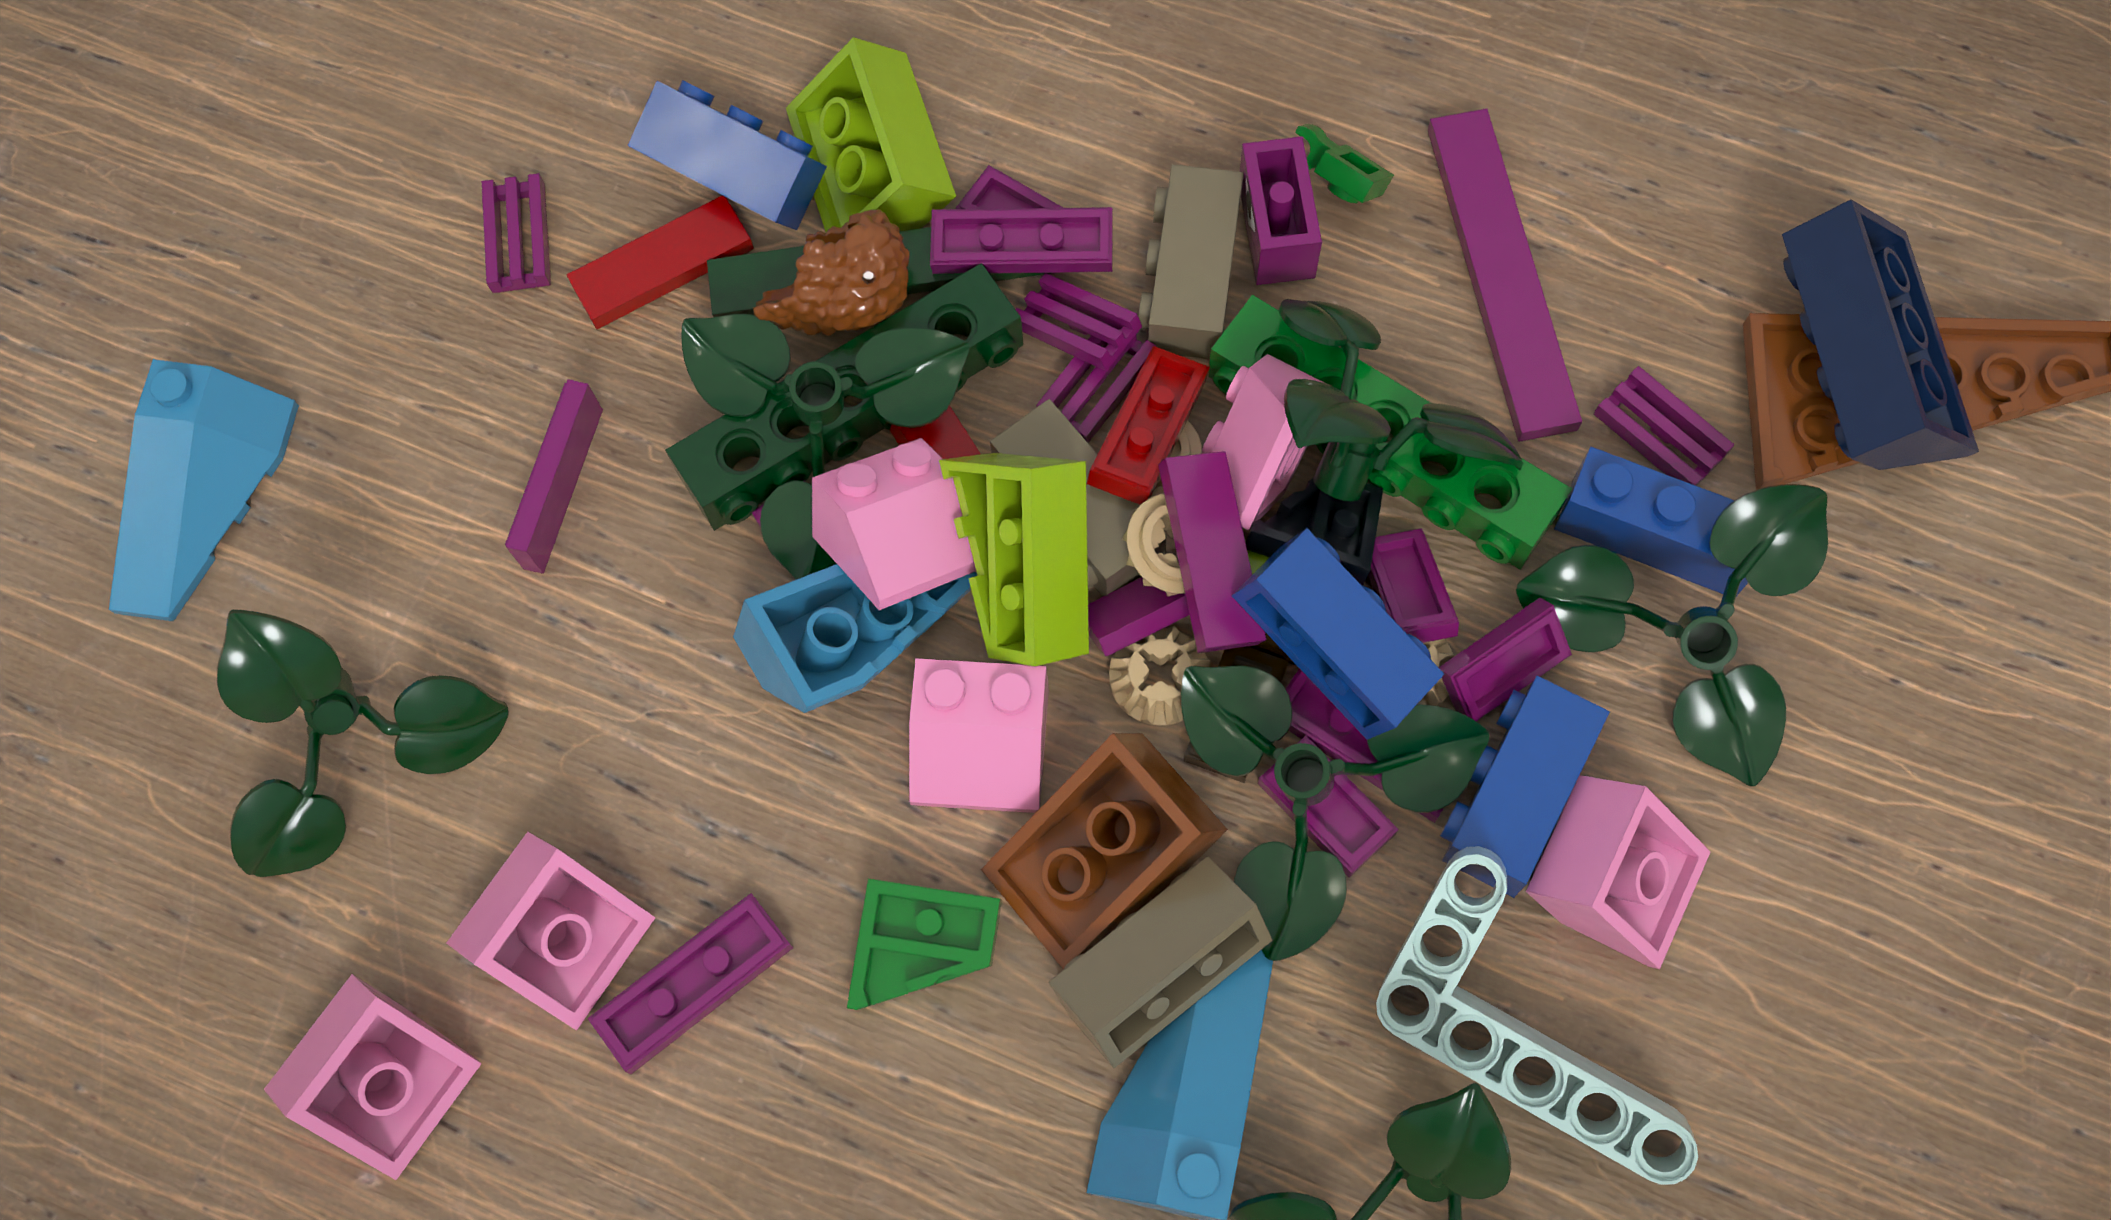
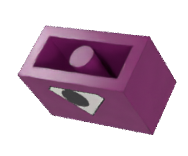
M1303 137L1242 143L1239 171L1243 172L1241 201L1256 285L1314 279L1316 277L1322 239Z

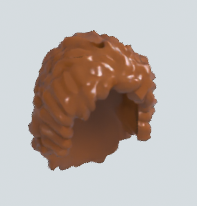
M878 209L850 215L849 222H846L841 228L832 226L826 233L818 231L814 235L808 234L804 244L803 255L796 260L798 271L794 283L782 289L765 291L763 299L757 301L756 306L753 307L754 316L759 320L774 322L780 330L791 327L795 331H803L807 335H815L821 332L824 335L831 336L836 331H858L863 329V327H870L876 323H881L886 318L892 316L897 309L901 308L907 297V283L909 279L907 267L910 253L903 245V237L899 233V227L889 221L885 212Z

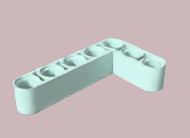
M1476 846L1466 847L1456 852L1448 861L1383 980L1376 1002L1377 1015L1382 1025L1393 1035L1647 1180L1661 1185L1676 1184L1685 1180L1695 1169L1698 1151L1691 1127L1683 1114L1662 1100L1457 986L1504 901L1507 892V874L1500 857L1489 849ZM1469 864L1485 866L1496 879L1495 887L1484 897L1473 898L1466 896L1459 890L1456 884L1455 876L1458 871ZM1435 925H1446L1458 932L1462 939V947L1457 953L1449 957H1440L1432 954L1426 948L1423 942V934L1427 929ZM1411 985L1425 993L1429 1006L1418 1015L1408 1016L1400 1013L1394 1007L1390 994L1400 986ZM1463 1021H1476L1488 1029L1491 1034V1040L1485 1047L1479 1050H1468L1455 1042L1452 1030ZM1537 1056L1549 1062L1554 1072L1547 1082L1541 1085H1529L1522 1082L1514 1072L1515 1066L1522 1059ZM1603 1093L1613 1098L1618 1105L1610 1118L1603 1121H1593L1585 1118L1579 1112V1103L1587 1095ZM1657 1130H1669L1682 1138L1679 1148L1675 1153L1667 1157L1650 1155L1642 1146L1646 1137Z

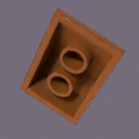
M1112 733L987 862L981 871L1064 970L1065 966L1073 958L1085 954L1114 931L1126 916L1138 912L1169 887L1170 883L1179 874L1187 871L1228 829L1143 733Z

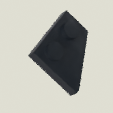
M1312 478L1308 481L1305 490L1294 492L1283 500L1273 517L1265 523L1259 519L1252 524L1245 541L1248 551L1271 557L1280 546L1308 528L1315 537L1325 540L1336 550L1343 567L1363 586L1371 570L1384 488L1366 483L1358 500L1344 501L1321 491L1314 484Z

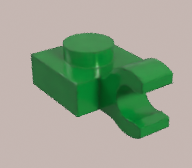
M1301 125L1295 131L1297 135L1306 139L1310 145V153L1307 157L1308 169L1315 168L1314 172L1329 181L1327 188L1334 195L1350 203H1364L1384 194L1394 174L1347 144L1337 145L1316 125Z

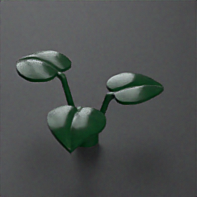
M1285 299L1281 302L1279 314L1290 329L1314 342L1328 346H1340L1346 357L1340 390L1319 381L1294 379L1288 383L1284 393L1285 414L1297 447L1302 448L1328 442L1313 477L1314 484L1321 491L1344 501L1358 500L1373 468L1385 471L1390 458L1410 437L1419 433H1424L1431 443L1445 450L1469 457L1513 465L1519 471L1521 470L1524 463L1510 440L1495 425L1470 410L1446 404L1429 403L1423 405L1420 411L1421 418H1412L1382 450H1379L1376 445L1387 441L1391 431L1387 420L1375 409L1351 399L1359 357L1358 348L1377 350L1381 343V336L1378 330L1359 313L1337 304Z
M732 314L713 318H686L683 320L681 332L683 358L691 381L703 400L718 412L732 417H749L759 412L763 407L768 391L777 396L790 392L796 415L804 423L810 425L813 477L825 473L823 426L834 422L840 416L844 407L845 395L848 394L860 399L873 396L875 409L878 415L886 422L906 428L922 427L938 419L948 409L956 394L969 354V345L966 341L938 330L899 328L884 331L865 342L856 354V371L861 380L866 384V386H859L853 384L849 377L840 379L839 374L832 366L819 361L807 362L799 366L793 374L786 375L790 367L791 354L785 335L772 322L759 320L754 315ZM785 376V379H784L783 382L777 383V381H779L780 379H782V378ZM790 481L776 488L766 499L760 518L762 536L770 553L795 580L836 565L837 563L812 537V485L803 481Z
M1780 484L1747 493L1724 508L1712 527L1709 546L1713 556L1719 562L1735 570L1728 577L1721 603L1716 609L1707 606L1690 609L1682 615L1678 623L1671 622L1640 605L1627 602L1634 589V579L1631 570L1615 552L1596 545L1575 546L1559 552L1534 572L1519 581L1516 587V594L1523 609L1538 598L1553 604L1569 648L1576 651L1601 652L1619 644L1624 637L1626 628L1624 614L1634 616L1663 631L1668 637L1676 638L1685 659L1697 668L1710 670L1713 678L1694 680L1688 683L1679 693L1672 711L1673 726L1678 739L1686 750L1698 760L1728 773L1748 786H1756L1770 769L1781 746L1786 723V703L1778 682L1768 671L1759 665L1742 664L1724 674V666L1732 660L1738 648L1737 634L1728 619L1734 614V602L1739 585L1744 578H1746L1749 585L1755 591L1768 596H1784L1796 593L1807 587L1816 578L1824 564L1828 548L1826 517L1828 497L1826 492L1818 487L1800 484Z
M231 610L227 617L224 643L217 665V686L224 704L238 716L262 723L285 720L300 706L308 724L305 778L301 789L299 790L284 780H266L252 788L237 805L230 827L231 849L236 863L248 875H255L257 877L282 875L312 868L324 862L339 848L346 831L344 812L335 799L326 795L313 794L318 781L321 738L324 734H340L356 721L358 715H364L382 733L390 736L398 735L394 745V754L397 762L402 767L417 773L442 774L471 763L494 743L507 721L509 714L507 704L493 698L474 683L462 678L442 675L429 676L417 680L399 695L394 704L396 722H391L371 706L369 697L356 696L350 675L341 667L336 651L323 637L297 623L274 615L247 610Z
M1189 666L1183 673L1181 687L1183 720L1189 739L1201 759L1212 769L1222 774L1240 777L1251 773L1258 766L1263 753H1265L1269 758L1276 761L1274 774L1278 786L1286 797L1294 802V849L1282 842L1271 841L1255 847L1242 859L1234 878V883L1257 905L1273 940L1261 950L1265 957L1272 961L1293 957L1312 947L1332 928L1344 907L1347 881L1341 862L1336 856L1328 852H1307L1308 806L1316 805L1329 796L1334 786V776L1339 774L1374 776L1382 773L1383 790L1394 804L1415 813L1434 812L1449 806L1467 788L1476 766L1489 743L1488 730L1470 717L1443 707L1416 705L1396 728L1367 740L1370 751L1378 762L1367 764L1344 762L1341 759L1328 761L1326 755L1319 748L1311 744L1298 743L1287 747L1285 750L1273 745V743L1281 740L1288 733L1292 723L1293 711L1290 696L1286 689L1271 674L1258 668L1247 666Z
M1473 1083L1447 1097L1412 1106L1399 1113L1392 1120L1387 1133V1145L1394 1157L1391 1170L1350 1220H1369L1401 1179H1406L1410 1192L1422 1200L1440 1202L1447 1198L1448 1220H1462V1196L1470 1199H1485L1497 1195L1506 1187L1511 1173V1155L1507 1138L1495 1110L1478 1083ZM1278 1192L1261 1195L1239 1203L1232 1209L1229 1219L1337 1220V1216L1333 1208L1319 1198L1296 1192Z

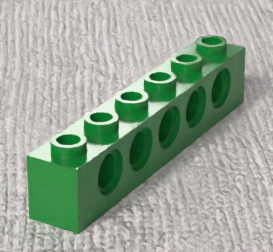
M1251 295L1211 348L1208 376L1213 379L1214 384L1225 395H1227L1231 382L1242 366L1249 368L1267 354L1326 384L1334 386L1339 390L1341 389L1346 361L1342 349L1336 346L1320 344L1297 334L1283 321L1279 310L1254 295ZM1358 359L1351 399L1378 411L1387 420L1391 429L1390 433L1393 436L1412 418H1421L1420 411L1423 405L1430 403L1429 401ZM1424 433L1415 434L1410 437L1390 458L1385 471L1373 468L1369 476L1373 485L1384 488L1383 493L1392 497L1402 496L1420 507L1424 516L1434 525L1445 530H1457L1476 542L1480 552L1489 559L1500 564L1510 563L1519 570L1522 569L1546 534L1572 491L1571 487L1523 458L1521 459L1524 464L1519 471L1513 465L1469 457L1445 450L1431 443ZM1328 442L1316 444L1319 451L1324 454ZM1389 442L1379 443L1376 447L1382 450ZM1426 461L1438 462L1447 469L1448 474L1441 476L1430 474L1422 467L1421 463ZM1490 494L1500 501L1502 508H1486L1476 500L1475 495Z

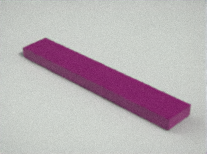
M1488 109L1431 118L1428 134L1517 440L1520 442L1578 431L1582 424L1581 415Z

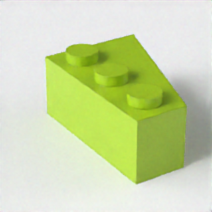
M988 453L939 460L943 479L953 478L962 512V516L955 518L954 523L958 539L968 537L977 576L968 579L988 658L1035 667L1089 654L1086 461L1002 453Z

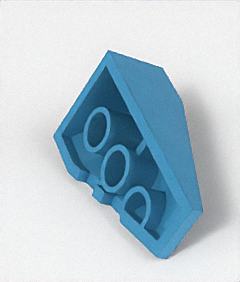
M152 360L134 417L109 610L114 614L174 622L214 563L215 555L213 551L233 521L238 524L241 523L251 508L246 503L264 475L272 477L283 461L299 408L295 400L212 366Z
M836 564L745 599L733 638L761 687L794 708L806 713L864 688L971 590L968 578L977 576V572L975 571L887 608L878 610Z
M1262 950L1148 1041L1101 1122L1087 1194L1199 1220H1227L1273 961L1267 959Z

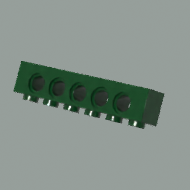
M981 263L816 361L832 366L839 374L840 379L849 377L853 384L866 386L857 374L855 358L863 344L873 336L884 331L899 328H925L951 335L961 334L968 337L965 341L969 345V354L956 392H958L971 376L988 366L990 368L999 367L1014 357L1018 349L1024 345L1021 317ZM768 391L763 407L756 414L749 417L723 415L665 449L679 478L714 531L725 524L734 525L744 521L757 509L758 504L765 501L776 488L790 481L806 482L813 472L810 432L798 439L786 437L795 427L810 426L796 415L790 392L777 396ZM873 396L864 399L856 406L843 407L842 413L834 422L823 426L824 465L832 460L841 461L847 459L861 448L863 441L883 429L890 430L892 424L886 422L878 415L874 406ZM743 458H759L757 464L748 470H733L736 463Z

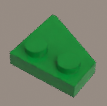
M868 879L847 1009H863L991 967L1002 899Z

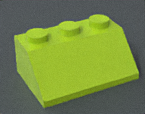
M853 37L786 107L794 136L813 146L808 157L827 166L814 193L825 232L832 226L841 228L846 222H849L850 215L878 209L885 212L889 221L896 224L900 231L923 228L932 220V210L944 209L956 197L905 52Z

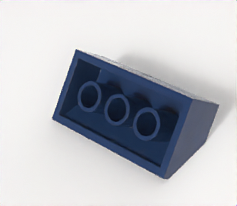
M1850 199L1783 233L1782 237L1788 253V257L1784 258L1783 261L1784 270L1791 284L1801 295L1805 311L1800 314L1801 325L1808 339L1817 347L1822 366L1817 369L1818 380L1825 395L1834 402L1839 423L1834 428L1835 436L1844 454L1852 460L1878 470L1963 458L1978 453L1979 449L1907 232Z

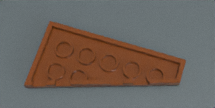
M1750 313L1743 323L1756 490L1768 486L1788 484L1860 463L1847 457L1837 442L1834 428L1839 423L1834 402L1825 395L1820 386L1817 369L1822 366L1816 345L1808 339L1802 328L1800 314ZM1935 317L1972 431L2111 391V321Z

